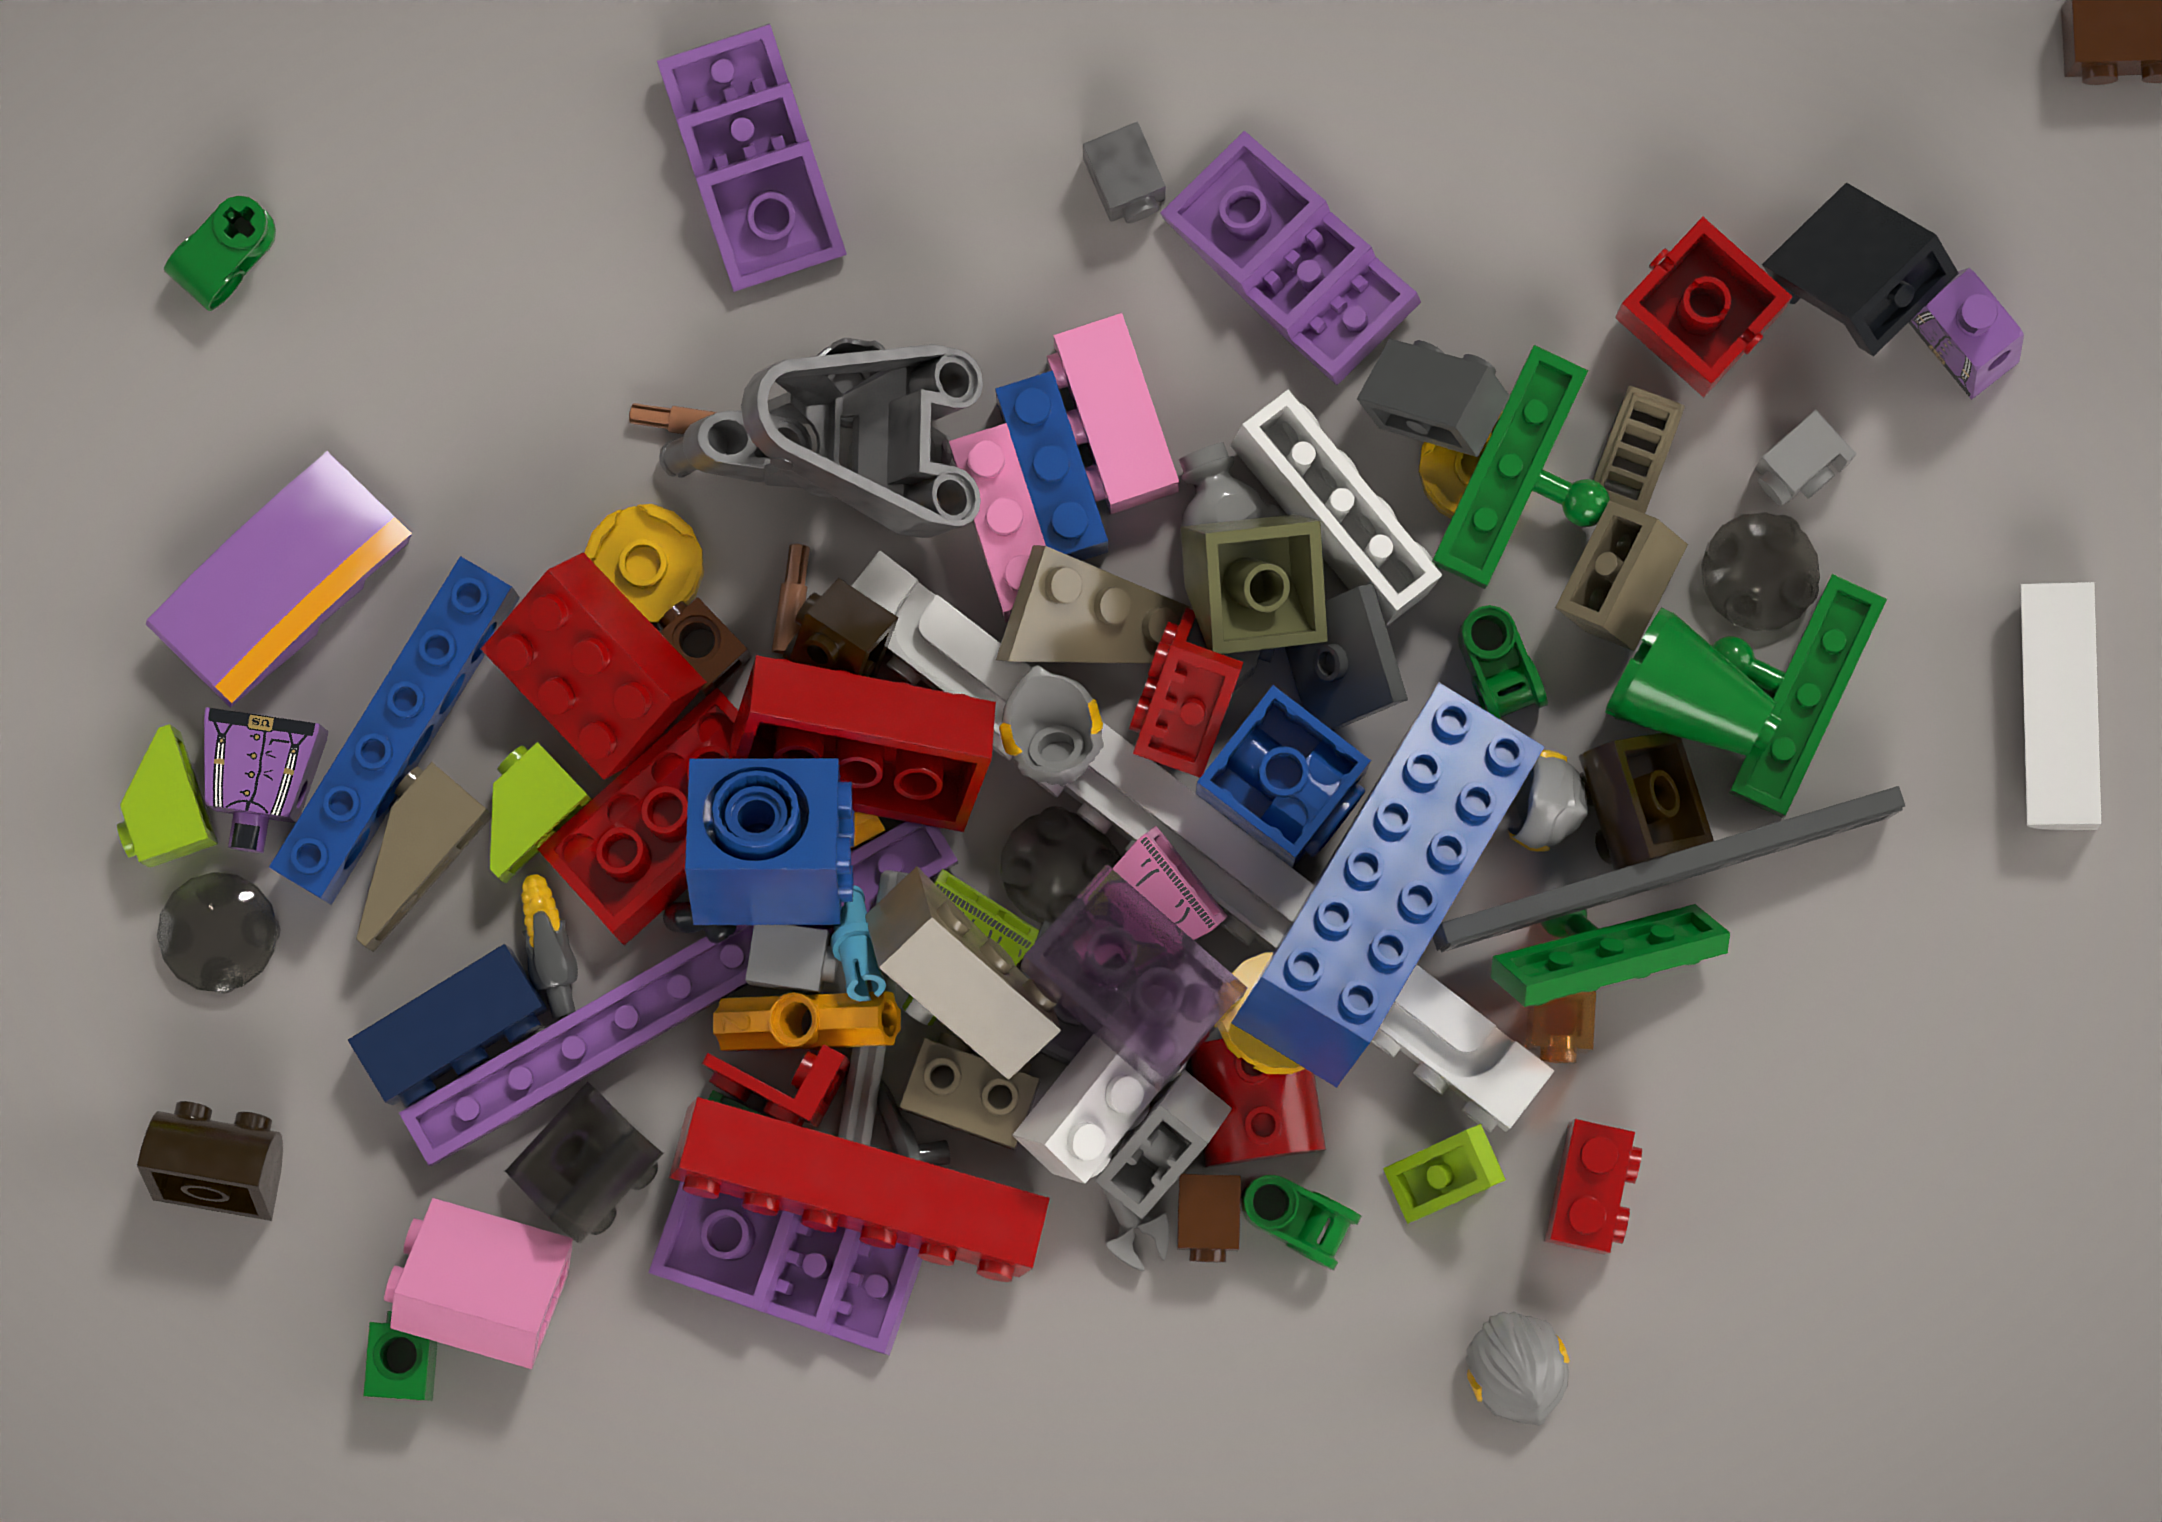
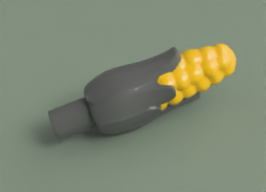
M538 874L529 875L522 884L523 891L521 894V899L524 903V924L526 926V930L522 931L526 941L525 950L528 958V973L530 981L536 990L546 989L552 1019L568 1016L576 1011L570 984L577 980L578 966L569 944V937L566 934V920L559 918V911L556 908L555 899L552 897V891L547 886L546 879Z

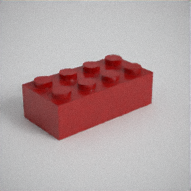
M756 655L732 729L729 759L838 758L840 781L852 782V810L854 812L964 832L992 760L996 702L974 698L965 694H953L912 686L904 682L886 681L852 674L847 671H835L794 663L786 659H774Z

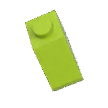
M171 724L159 727L120 803L125 821L117 824L118 834L127 856L131 858L137 855L138 861L149 868L218 844L181 731Z
M538 742L529 750L524 745H521L510 753L498 766L497 770L501 776L493 783L490 870L505 884L539 853L537 848L592 800Z

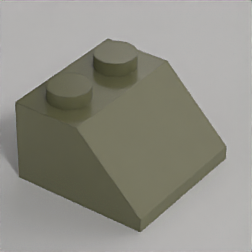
M1291 514L1181 526L1184 586L1207 649L1220 654L1328 642L1321 523L1319 520Z

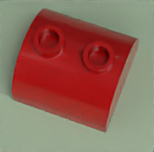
M1223 1038L1198 1043L1188 1054L1191 1075L1232 1108L1210 1142L1203 1149L1205 1168L1326 1150L1315 1074L1307 1069L1293 1074H1266L1254 1069V1065L1246 1062L1242 1057L1238 1059L1227 1048Z

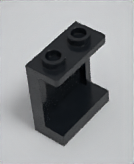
M1847 182L1762 264L1767 274L1793 296L1789 302L1790 304H1796L1802 298L1843 323L1857 346L1873 357L1959 274L1935 233Z

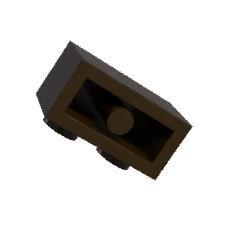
M838 578L822 596L814 592L804 602L795 619V623L801 626L800 630L788 644L782 659L794 663L835 671H847L856 675L876 678L899 617Z

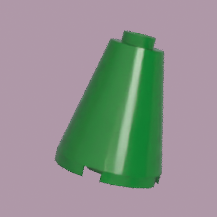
M1661 607L1641 639L1643 642L1636 654L1627 664L1606 706L1605 713L1615 717L1617 720L1745 756L1750 754L1754 746L1765 751L1782 721L1781 718L1772 714L1777 702L1674 612L1672 613Z

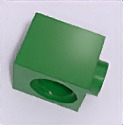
M387 1311L386 1323H369L363 1396L433 1401L438 1342L391 1329L392 1311ZM405 1337L414 1344L417 1351V1359L409 1371L398 1373L390 1367L387 1360V1351L392 1342Z

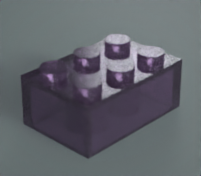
M1107 864L1027 951L1020 968L1158 1091L1164 1088L1239 1004L1248 988Z

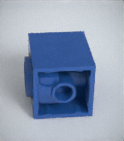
M1272 685L1197 781L1196 794L1294 869L1306 852L1314 857L1322 850L1365 793V789L1359 784L1364 779L1371 760Z
M689 759L685 872L693 925H841L842 902H853L854 876L853 865H851V847H854L855 815L854 810H852V782L840 781L839 759Z

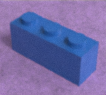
M1053 370L995 388L997 405L1003 423L1007 424L1045 545L1080 561L1108 553V538Z

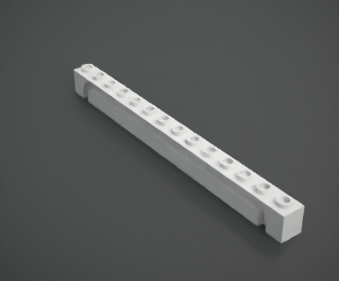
M879 551L852 587L899 617L886 653L892 657L886 666L912 686H916L922 680L933 690L965 694L974 698L996 702L993 750L1010 761L1013 756L1007 754L1004 750L999 726L1002 724L1003 709L1006 701L1020 680L1032 667L1025 662L996 660L1001 645L1000 642L939 595H935L918 582L917 578L882 551ZM1103 723L1102 729L1104 747L1095 757V760L1089 763V767L1085 770L1084 775L1077 778V781L1060 786L1059 784L1051 785L1047 782L1034 780L1055 797H1058L1064 790L1082 804L1077 814L1099 832L1106 834L1112 827L1129 840V844L1124 849L1126 852L1141 836L1157 826L1228 917L1220 924L1248 946L1254 939H1257L1274 952L1314 886L1154 761L1133 754L1135 747L1105 723ZM1417 964L1371 1041L1393 1058L1399 1050L1419 1065L1413 1072L1416 1077L1440 1095H1443L1447 1088L1455 1092L1467 1102L1462 1112L1476 1124H1481L1483 1129L1490 1133L1496 1125L1505 1132L1508 1131L1554 1072L1551 1067L1517 1041L1514 1042L1496 1028L1494 1023Z

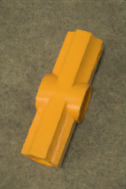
M889 991L883 992L879 997H876L874 992H869L871 1000L860 1002L851 999L847 993L808 995L792 992L782 996L720 998L719 1006L713 1013V1034L717 1037L720 1050L726 1052L784 1049L820 1051L823 1044L830 1048L894 1045L895 1038L901 1031V1009L897 1006L894 993ZM809 1009L812 1023L809 1031L804 1034L801 1025L802 1017L806 1010Z

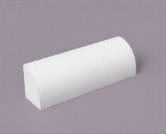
M2094 582L2021 584L2027 826L2049 830H2098L2101 825L2095 584Z

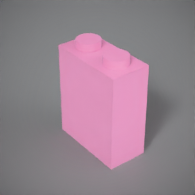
M432 1198L424 1220L414 1218L409 1227L403 1251L409 1257L404 1268L395 1265L387 1282L384 1301L393 1303L390 1328L532 1369L569 1273L573 1238Z

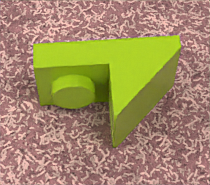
M1481 1124L1383 1168L1407 1224L1485 1191L1506 1180Z

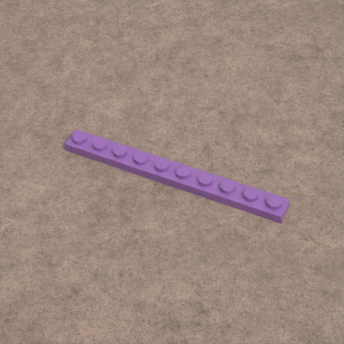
M907 821L851 853L854 885L860 887L864 892L867 913L876 905L880 877L884 871L893 870L910 873L918 866L931 880L938 876L942 869L946 871L958 864L957 858L938 827ZM737 925V929L732 935L717 944L710 942L707 936L399 1112L428 1166H434L719 1002L720 998H726L748 985L745 979L754 925ZM795 925L828 930L831 936L834 933L833 925Z

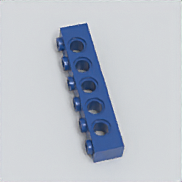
M462 556L459 557L269 868L332 905L398 796L394 792L397 786L411 770L417 767L485 656L481 648L510 615L520 599V596L512 586Z

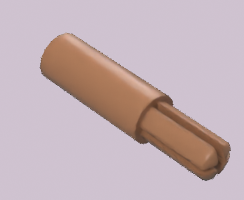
M633 403L629 411V421L631 424L665 428L670 433L684 434L691 424L717 412L679 406L664 408Z
M791 544L789 546L784 583H781L772 652L781 655L784 654L788 644L800 630L801 626L795 623V619L807 596L808 587L805 586L810 548L802 544Z

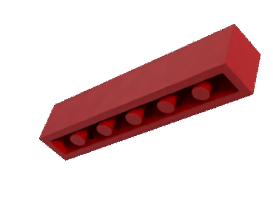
M697 1097L687 1107L669 1175L671 1179L684 1182L682 1189L695 1196L717 1199L719 1193H724L743 1199L741 1206L755 1213L775 1216L780 1209L801 1215V1224L815 1230L836 1232L837 1227L840 1226L861 1232L859 1240L868 1245L884 1249H894L896 1243L919 1249L918 1257L925 1261L951 1266L954 1265L956 1259L977 1265L976 1273L978 1275L1000 1282H1012L1013 1276L1021 1277L1033 1269L1050 1201L1049 1197Z

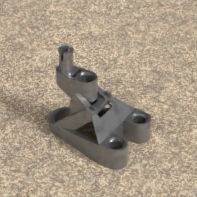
M935 344L783 360L754 374L744 389L741 403L742 411L714 413L691 424L685 431L684 437L665 443L660 450V464L663 470L672 477L678 474V478H683L693 471L700 470L714 475L753 482H765V485L803 488L811 495L835 497L897 534L931 538L970 523L979 512L981 498L974 478L958 467L930 462L931 421L976 403L983 387L982 372L977 362L968 353ZM879 371L844 394L838 390L827 376L829 374ZM774 382L787 391V393L768 400L770 387ZM840 418H853L852 471L839 465ZM802 424H809L816 435V453L812 451L811 437L806 427Z

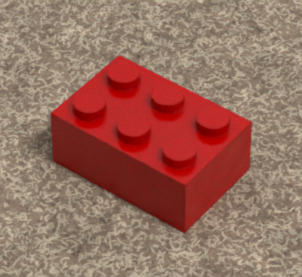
M584 552L548 569L481 648L484 654L604 780L631 765L647 751L707 683Z

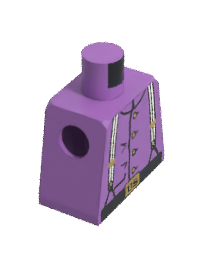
M1970 268L1958 271L1959 274L1909 324L1972 400L2020 362L2024 334L1977 274Z
M206 707L204 715L205 804L213 811L233 814L228 848L253 853H264L269 820L297 822L302 814L327 742L329 731L322 725Z

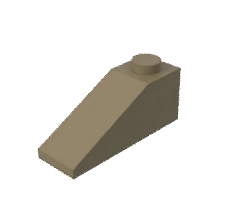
M433 762L424 771L419 766L411 770L399 783L394 792L399 799L390 810L356 937L362 945L373 952L492 818V814Z

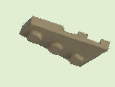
M1033 545L996 660L1013 662L1152 663L1167 622L1179 625L1185 609H1190V606L1050 547Z

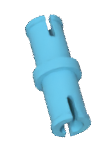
M854 885L853 902H844V906H841V925H833L834 933L830 943L834 957L842 963L848 996L860 1002L871 1000L867 980H871L876 997H879L885 991L886 982L881 969L878 967L868 923L865 918L867 914L865 895L860 887Z

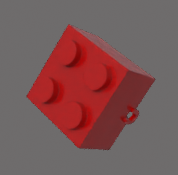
M1702 216L1670 252L1664 248L1649 265L1652 271L1621 303L1615 318L1704 398L1744 354L1748 355L1764 338L1763 333L1785 311L1793 296Z

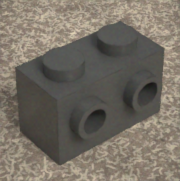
M1389 338L1357 400L1379 429L1478 457L1510 395L1495 376L1496 369L1489 362L1478 356L1465 354L1463 358H1458L1445 354L1438 347L1425 341L1416 340L1412 345Z

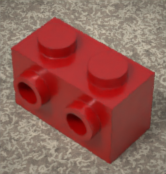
M1579 1119L1569 1122L1544 1242L1603 1255L1611 1253L1613 1242L1623 1244L1630 1215V1208L1620 1206L1625 1182L1636 1183L1642 1158V1148L1633 1146L1634 1131Z

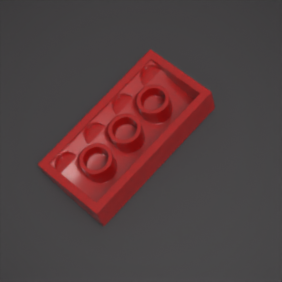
M718 688L713 690L537 848L542 856L624 946L688 889L685 861L689 759H729L732 729L738 713L737 708Z

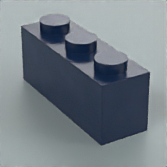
M504 943L349 1038L348 1042L384 1102L394 1106L402 1101L405 1108H408L434 1093L437 1088L433 1081L452 1069L460 1076L485 1062L489 1058L485 1049L506 1037L509 1043L512 1044L537 1030L541 1026L537 1017L547 1012L548 1008L532 985L530 978L513 950Z

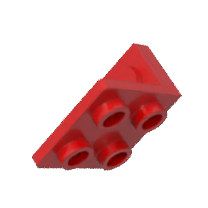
M1186 608L1179 625L1167 622L1129 730L1140 733L1133 754L1200 778L1206 769L1244 662L1187 642L1195 620V614L1192 609Z
M824 1044L818 1055L808 1051L791 1082L792 1085L796 1086L795 1088L799 1089L795 1098L780 1092L709 1053L706 1054L701 1064L714 1072L709 1082L720 1090L745 1103L751 1093L768 1101L763 1111L769 1116L801 1127L804 1122H807L818 1128L849 1072L850 1060L845 1055Z

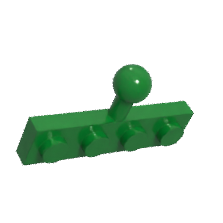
M1536 345L1532 347L1510 393V397L1498 418L1433 556L1432 562L1435 566L1485 589L1491 580L1532 491L1561 504L1566 518L1573 524L1580 527H1592L1598 524L1610 500L1609 494L1603 485L1591 479H1581L1571 483L1543 470L1545 462L1589 370Z
M1832 574L1786 672L1756 659L1751 646L1739 637H1723L1712 645L1757 686L1775 694L1773 700L1777 704L1772 714L1782 719L1766 750L1763 751L1754 746L1750 754L1745 757L1729 791L1730 794L1783 819L1785 818L1887 601L1886 598Z
M1696 904L1603 928H1598L1587 919V909L1541 923L1547 933L1561 939L1493 956L1490 977L1524 1007L1546 1004L1553 999L1580 992L1596 991L1602 986L1633 978H1645L1651 973L1682 965H1694L1701 960L1727 954L1730 932Z

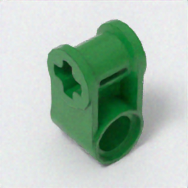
M234 196L227 198L219 204L218 208L195 233L190 235L175 249L164 266V272L205 309L212 311L232 295L243 280V277L271 248L276 236L274 220L258 202L250 197ZM240 217L250 221L255 228L254 233L248 238L244 234L239 233L238 229L234 226L236 220Z
M1492 605L1478 607L1472 611L1459 627L1457 639L1470 672L1472 685L1480 707L1501 720V717L1533 704L1538 708L1547 706L1548 699L1543 683L1532 659L1526 652L1511 615L1501 607ZM1480 620L1493 621L1502 631L1503 640L1501 646L1491 651L1482 650L1476 646L1471 636L1472 625ZM1513 687H1522V689H1519L1502 697L1498 696V693H1501Z
M1264 1175L1252 1180L1244 1188L1240 1199L1241 1212L1246 1221L1252 1226L1286 1243L1285 1246L1333 1271L1338 1264L1334 1257L1351 1225H1358L1362 1218L1360 1214L1318 1192H1311L1278 1175ZM1264 1185L1276 1186L1285 1196L1286 1206L1284 1212L1275 1220L1269 1221L1261 1218L1253 1206L1255 1193ZM1328 1218H1330V1223L1320 1243L1318 1244L1317 1239L1319 1238Z

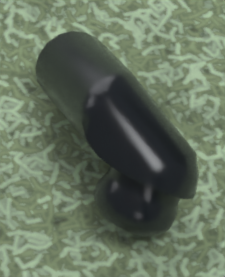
M674 902L665 909L663 914V921L669 930L680 933H695L703 929L708 940L716 944L728 938L737 929V925H693L690 902Z

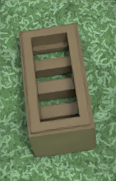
M1628 386L1593 480L1604 486L1606 479H1610L1640 490L1637 500L1607 490L1610 501L1645 514L1685 409L1683 404L1634 386ZM1632 410L1666 421L1663 430L1631 419ZM1627 433L1657 444L1654 454L1621 442L1623 434ZM1615 456L1647 467L1646 476L1643 477L1613 466L1612 463Z

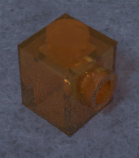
M1596 991L1580 992L1550 1000L1543 1005L1528 1006L1526 1049L1540 1051V1060L1543 1062L1575 1064L1577 1053L1592 1051L1594 1047Z

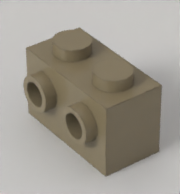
M1609 500L1555 608L1585 632L1635 651L1688 544L1659 519Z
M942 1032L938 1042L924 1038L903 1095L900 1109L1016 1151L1019 1141L1012 1135L1029 1115L1040 1085L1039 1078L1029 1075L1032 1064L1027 1062L1008 1080L985 1059L972 1055L973 1049L961 1038Z

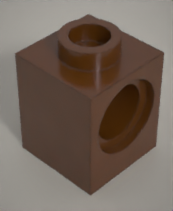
M699 597L689 605L684 601L678 602L657 623V626L662 630L660 633L707 682L700 690L706 697L716 688H720L752 658L742 642ZM697 629L708 630L715 635L713 649L709 654L701 658H693L683 652L684 639L690 632Z
M1180 1175L1177 1250H1190V1262H1226V1251L1239 1250L1241 1175Z

